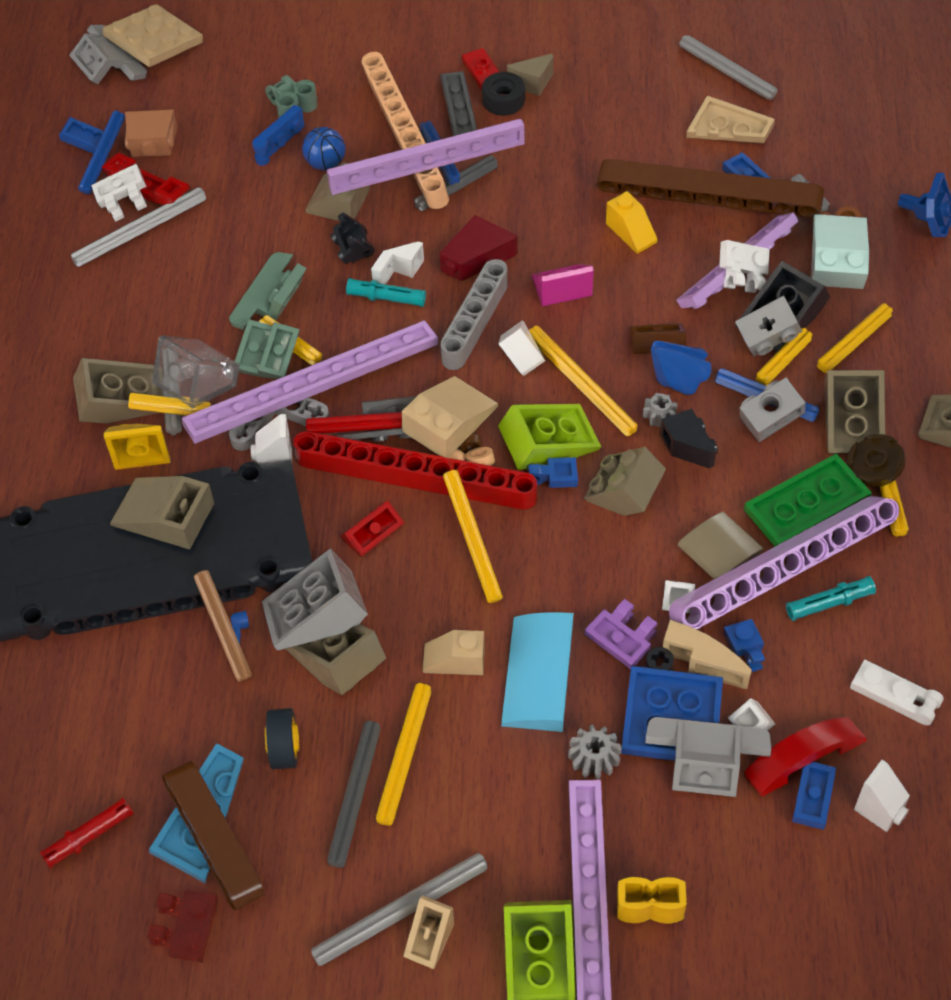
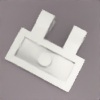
M137 164L91 185L97 203L101 208L106 206L109 213H112L115 221L125 218L118 200L128 195L131 201H134L138 211L147 207L140 192L141 189L146 187V184Z
M730 240L722 241L720 246V268L726 269L724 288L735 289V286H745V292L756 293L757 290H761L766 283L763 276L768 275L769 249ZM743 273H747L746 283H745V276H744Z

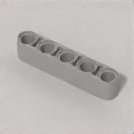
M495 259L488 261L484 265L442 338L441 358L445 368L457 370L466 363L507 289L508 272L505 262Z

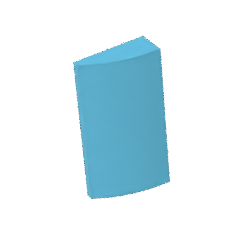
M534 613L514 617L501 726L563 732L573 613Z

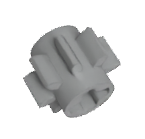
M655 393L651 399H645L643 418H649L651 426L661 427L662 418L674 415L677 412V403H671L669 394Z

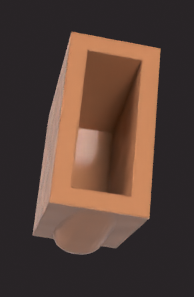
M174 109L125 112V147L130 150L132 157L171 155L178 128Z

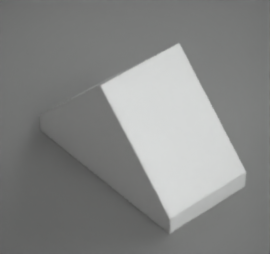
M523 321L501 335L499 345L523 376L545 362Z

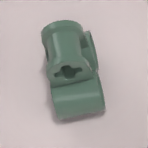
M284 75L281 81L273 86L268 85L265 88L267 97L277 106L278 118L294 105L302 108L304 113L312 112L318 106L316 87L314 82L310 80H301L296 83L290 76Z

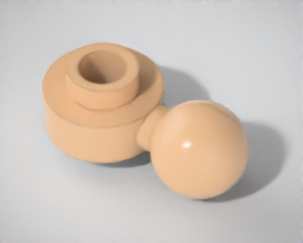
M490 447L475 448L466 454L456 449L449 457L489 466L495 462L493 450Z

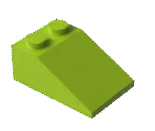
M580 404L512 405L498 425L518 470H529V465L531 464L547 465L548 458H577L598 451L601 448Z
M572 900L506 902L504 905L507 1000H576Z

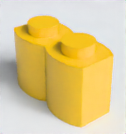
M630 877L618 882L617 919L627 923H641L652 919L656 922L667 924L676 923L684 919L687 902L686 884L683 880L665 877L651 882L640 877Z

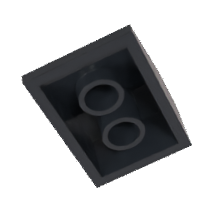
M781 261L740 319L784 296L800 327L806 328L820 313L830 299V295L823 284ZM770 326L767 329L771 331L773 328ZM782 342L774 346L773 350L778 352L786 343Z

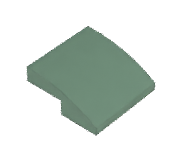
M249 319L233 365V371L273 379L285 377L300 329L276 322L272 326Z

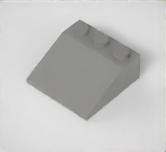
M331 548L262 601L273 646L277 650L345 633L351 627L359 625L364 617L368 615L352 571Z

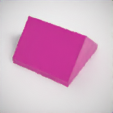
M577 264L531 274L542 306L592 296L594 271L591 265Z

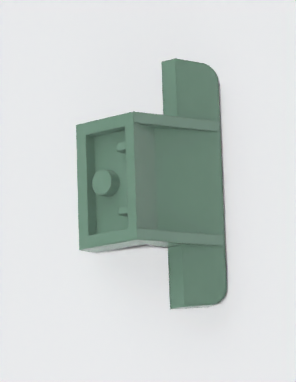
M277 252L271 255L230 315L229 320L233 327L244 330L248 320H251L254 314L261 316L269 315L274 320L278 319L300 286L307 269L297 263L293 271L287 270L286 273L283 272L294 254Z

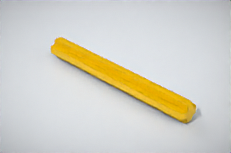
M457 470L448 471L443 474L444 481L487 602H498L502 599V593Z
M417 683L412 694L376 814V821L381 825L391 826L396 815L431 695V687L427 684Z

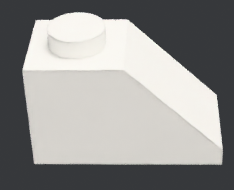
M280 414L255 433V444L251 445L252 461H257L259 465L286 460L292 461V444L286 414Z
M883 760L880 761L865 781L854 808L856 812L886 832L893 823L899 826L909 812L905 805L910 796L888 763Z

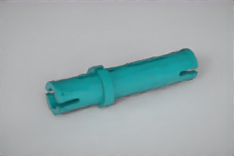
M349 278L347 281V295L367 297L371 301L379 299L424 307L426 290L378 283L377 280L368 282Z
M870 576L848 584L841 582L835 588L793 602H787L786 611L791 621H795L796 619L841 604L848 606L852 604L853 600L874 595L876 592L875 583Z

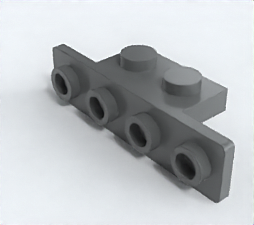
M417 395L362 401L363 415L402 412ZM402 428L337 433V437L361 441L362 438H372V441L388 440L389 435L398 434L399 438H412L404 433Z

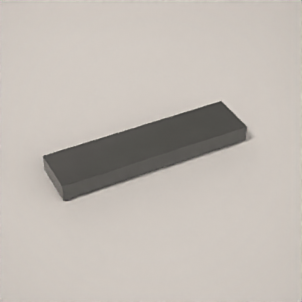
M464 71L440 74L452 135L457 136L476 131L477 126Z

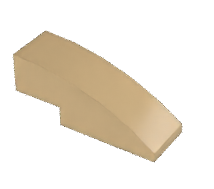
M670 620L663 647L668 649L674 658L690 662L688 673L723 677V683L744 689L748 688L752 670L740 657L709 635L685 624Z

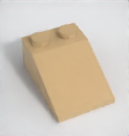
M454 376L420 393L402 411V431L439 456L449 458L498 407V403Z

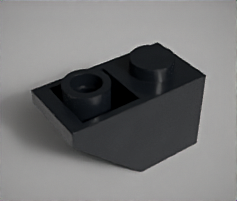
M693 409L662 418L660 436L671 456L706 468L714 467L715 457L718 454L716 442L713 438L710 439L708 437L703 420L700 417L697 418Z

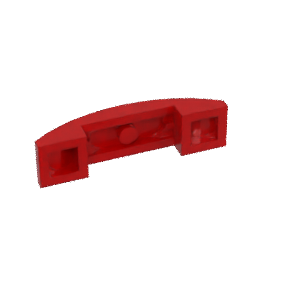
M117 153L101 168L108 176H111L137 163L134 159ZM140 169L146 187L141 189L140 192L145 200L158 204H172L190 188L189 184L170 176L167 180H164Z
M848 717L825 720L808 726L771 748L770 756H760L744 771V777L759 795L763 797L787 784L789 774L834 750H837L842 755L866 742L867 737Z

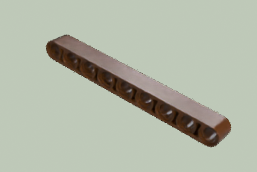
M615 159L602 161L596 184L598 189L608 193L623 194L629 192L632 196L783 215L794 212L795 216L814 218V214L820 215L825 192L822 186L813 183Z

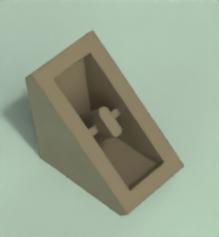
M548 54L507 65V72L518 75L524 81L525 92L540 96L553 76L554 56Z

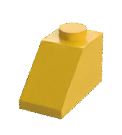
M625 192L607 202L606 224L634 252L638 254L657 243L658 239L644 207L629 192Z

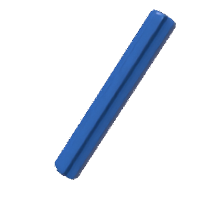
M116 110L113 111L78 187L80 192L87 195L91 194V185L96 183L102 170L101 166L104 165L125 119L123 113Z
M427 121L420 124V132L426 143L441 140L432 122ZM454 163L440 166L449 184L453 185L460 182V173Z
M724 368L718 371L715 379L717 384L749 397L752 395L758 396L766 388V385ZM806 402L805 413L800 417L814 422L818 416L819 407Z

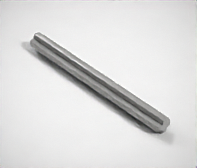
M200 187L180 196L174 203L165 204L71 254L73 262L77 267H81L206 200L205 193Z
M480 853L474 854L313 947L311 953L315 962L322 966L417 910L419 899L422 895L436 900L486 871L487 863Z

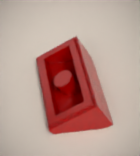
M387 500L345 531L340 537L361 557L405 522Z

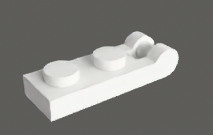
M867 660L863 661L850 689L923 725L932 724L935 718L934 711L941 706L944 700L943 695L939 692L926 690ZM917 700L923 703V706L918 707L913 703Z

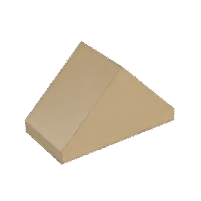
M422 895L419 899L403 957L434 969L454 926L453 907Z

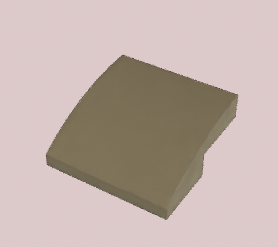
M724 512L700 524L678 543V546L713 579L759 556L764 549Z

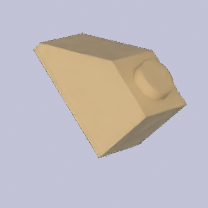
M453 630L425 643L423 673L483 675L484 631Z

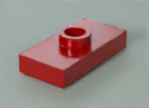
M484 48L462 55V62L481 90L485 79L499 72Z

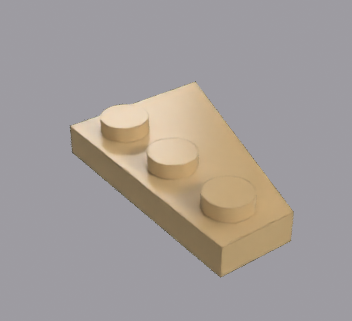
M707 96L687 130V138L765 143L774 126L775 119Z

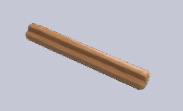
M201 571L194 575L195 582L237 681H245L252 676L251 670L209 571Z

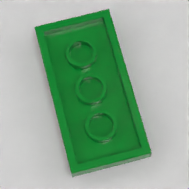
M836 453L746 502L743 510L776 547L859 501L870 497L872 492L855 476V473Z

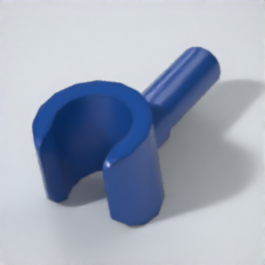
M246 611L231 615L232 628L239 644L241 639L240 630L250 628Z

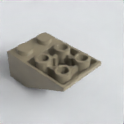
M184 476L135 478L110 524L117 528L190 549L214 505L210 485Z

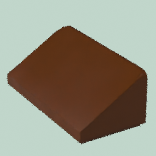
M681 323L630 327L631 344L634 354L651 353L654 341H664L686 346V331Z

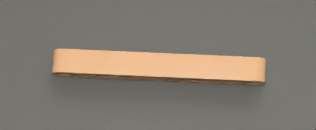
M379 52L366 54L362 58V64L368 82L401 150L426 144L383 56ZM438 167L413 174L430 208L440 209L448 204V192Z

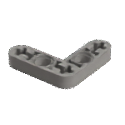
M308 397L296 402L300 404V407L296 410H288L284 407L264 415L260 420H252L230 429V443L236 450L244 451L250 449L251 445L255 444V433L267 425L275 414L278 416L286 414L288 420L306 426V419L312 418V415L316 416L315 418L329 417L328 407L324 403Z

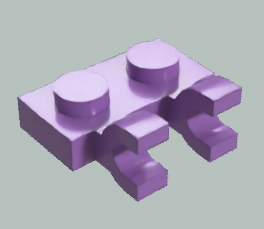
M624 599L612 614L604 609L585 629V635L631 669V666H636L651 649V644L648 641L657 634V630L654 629L657 626V622L647 616L635 631L630 629L625 624L634 616V613L631 612L634 605Z

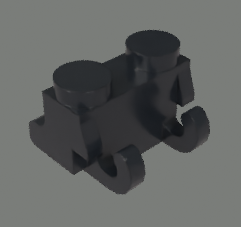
M341 213L338 216L339 223L333 228L334 232L331 233L332 240L341 249L337 252L339 258L345 264H348L349 262L355 263L363 257L368 258L372 256L375 249L366 237L368 234L366 227L346 213Z

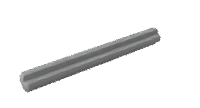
M689 35L682 37L680 47L767 100L775 98L778 91L776 87Z

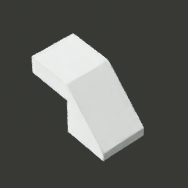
M418 241L383 251L371 268L372 280L386 284L394 272L413 278L424 262L423 243Z

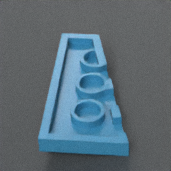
M216 743L199 772L226 819L244 758ZM175 808L149 848V852L201 882L206 883L210 868L180 813Z

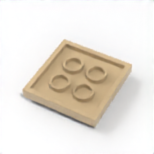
M157 4L103 27L104 37L148 67L203 43V34Z

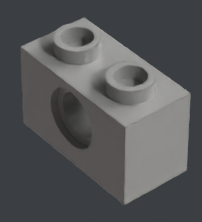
M784 378L779 382L777 380L771 382L766 386L764 392L758 396L752 395L745 399L739 407L740 418L756 440L761 442L803 415L806 402L789 380ZM767 405H775L778 407V409L769 412L766 411L764 407Z

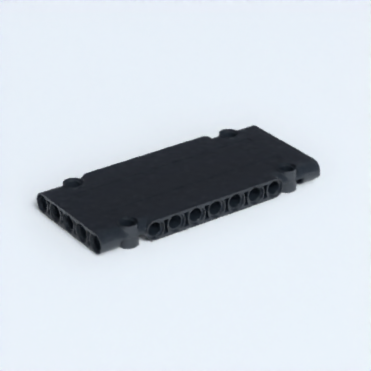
M286 460L265 465H259L256 462H246L235 471L230 467H217L177 475L208 483L214 500V505L190 549L111 526L110 523L131 485L50 500L43 503L38 510L21 506L12 511L11 515L0 517V642L17 639L23 635H27L33 640H41L46 638L52 629L57 634L69 635L205 607L194 579L195 574L204 570L209 571L222 603L250 597L256 592L257 587L266 592H275L284 582L289 581L312 563L292 461Z

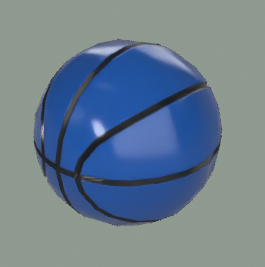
M317 127L311 130L305 137L302 152L310 166L317 170L326 171L327 169L337 167L342 162L346 152V145L343 137L335 129Z

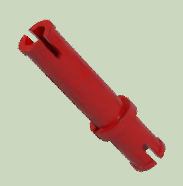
M122 797L118 802L72 832L67 830L63 833L64 837L46 849L41 850L39 853L43 860L46 861L49 869H52L53 866L74 852L79 854L82 852V847L129 816H132L133 811L129 805H126V800Z

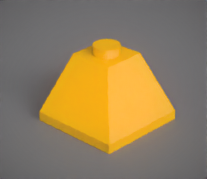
M122 424L109 427L104 432V439L115 470L171 463L163 431L159 425Z

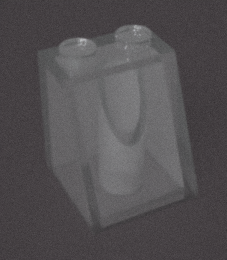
M162 335L158 339L152 383L193 409L235 388L240 364L201 340Z

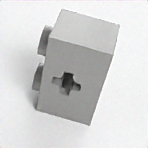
M784 296L735 321L754 357L769 353L774 346L782 342H790L799 333L803 332ZM772 326L773 329L768 331L767 328Z

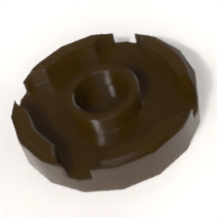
M883 434L868 435L864 437V440L852 445L847 455V465L866 486L880 487L892 483L902 474L905 468V453L902 446L893 437Z

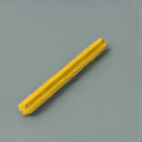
M539 326L529 329L538 348L625 436L629 437L637 431V423Z

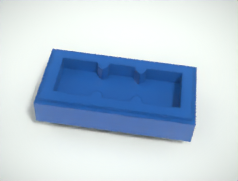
M70 117L59 134V140L94 154L104 131Z

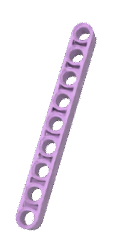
M870 496L675 600L669 609L671 620L694 629L708 624L890 525L899 515L898 504L893 499ZM811 543V550L808 553V546ZM787 556V563L784 566V559ZM763 569V576L760 579L759 575L761 570ZM739 582V589L735 593V586ZM715 595V601L711 606L710 600L712 596ZM690 608V616L685 619V613Z

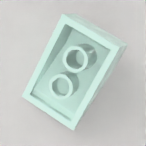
M814 214L811 278L828 287L863 289L869 269L867 218Z

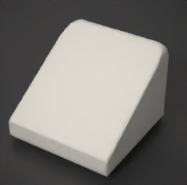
M666 580L662 610L669 611L670 606L675 600L695 590V584Z
M752 698L728 717L733 725L769 730L775 725L759 702Z

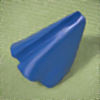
M664 341L653 342L651 347L653 368L656 379L662 386L670 387L684 395H692L697 390L698 385L709 378L711 363L705 361L708 354L704 349Z

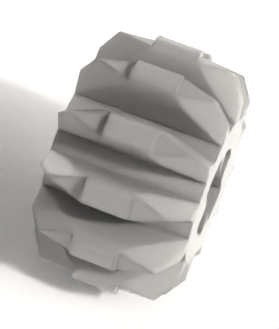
M591 724L589 732L580 728L577 732V737L571 738V749L568 751V758L573 760L572 767L574 771L583 769L582 775L584 778L590 772L594 773L597 780L601 777L602 771L610 776L613 772L612 766L618 767L620 764V757L618 755L622 751L621 745L616 743V734L607 735V728L605 726L600 731H595V727Z

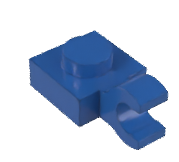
M576 457L548 458L547 465H529V474L536 478L537 485L545 481H549V488L577 487L578 485Z
M749 619L724 627L723 634L732 652L737 656L744 655L748 667L752 670L751 672L763 669L761 662L765 658L761 650L763 649L764 642L753 620Z

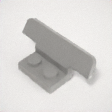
M90 25L87 29L90 34L85 33L69 55L87 77L96 84L100 83L111 66L121 68L131 81L146 78L147 70L135 57L103 36V27L105 25Z
M654 717L648 723L645 743L676 747L672 790L736 797L740 753L770 756L771 754L770 734L764 728Z

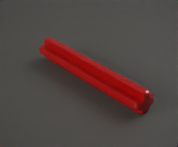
M402 412L306 419V431L314 433L402 428Z

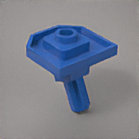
M942 172L936 173L929 193H924L920 198L909 194H901L897 202L899 207L914 211L917 219L928 222L932 237L938 238L947 237L951 226V194L945 174Z

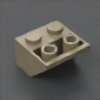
M646 447L609 454L601 461V467L595 478L591 480L584 499L589 503L623 516L644 512L666 468Z

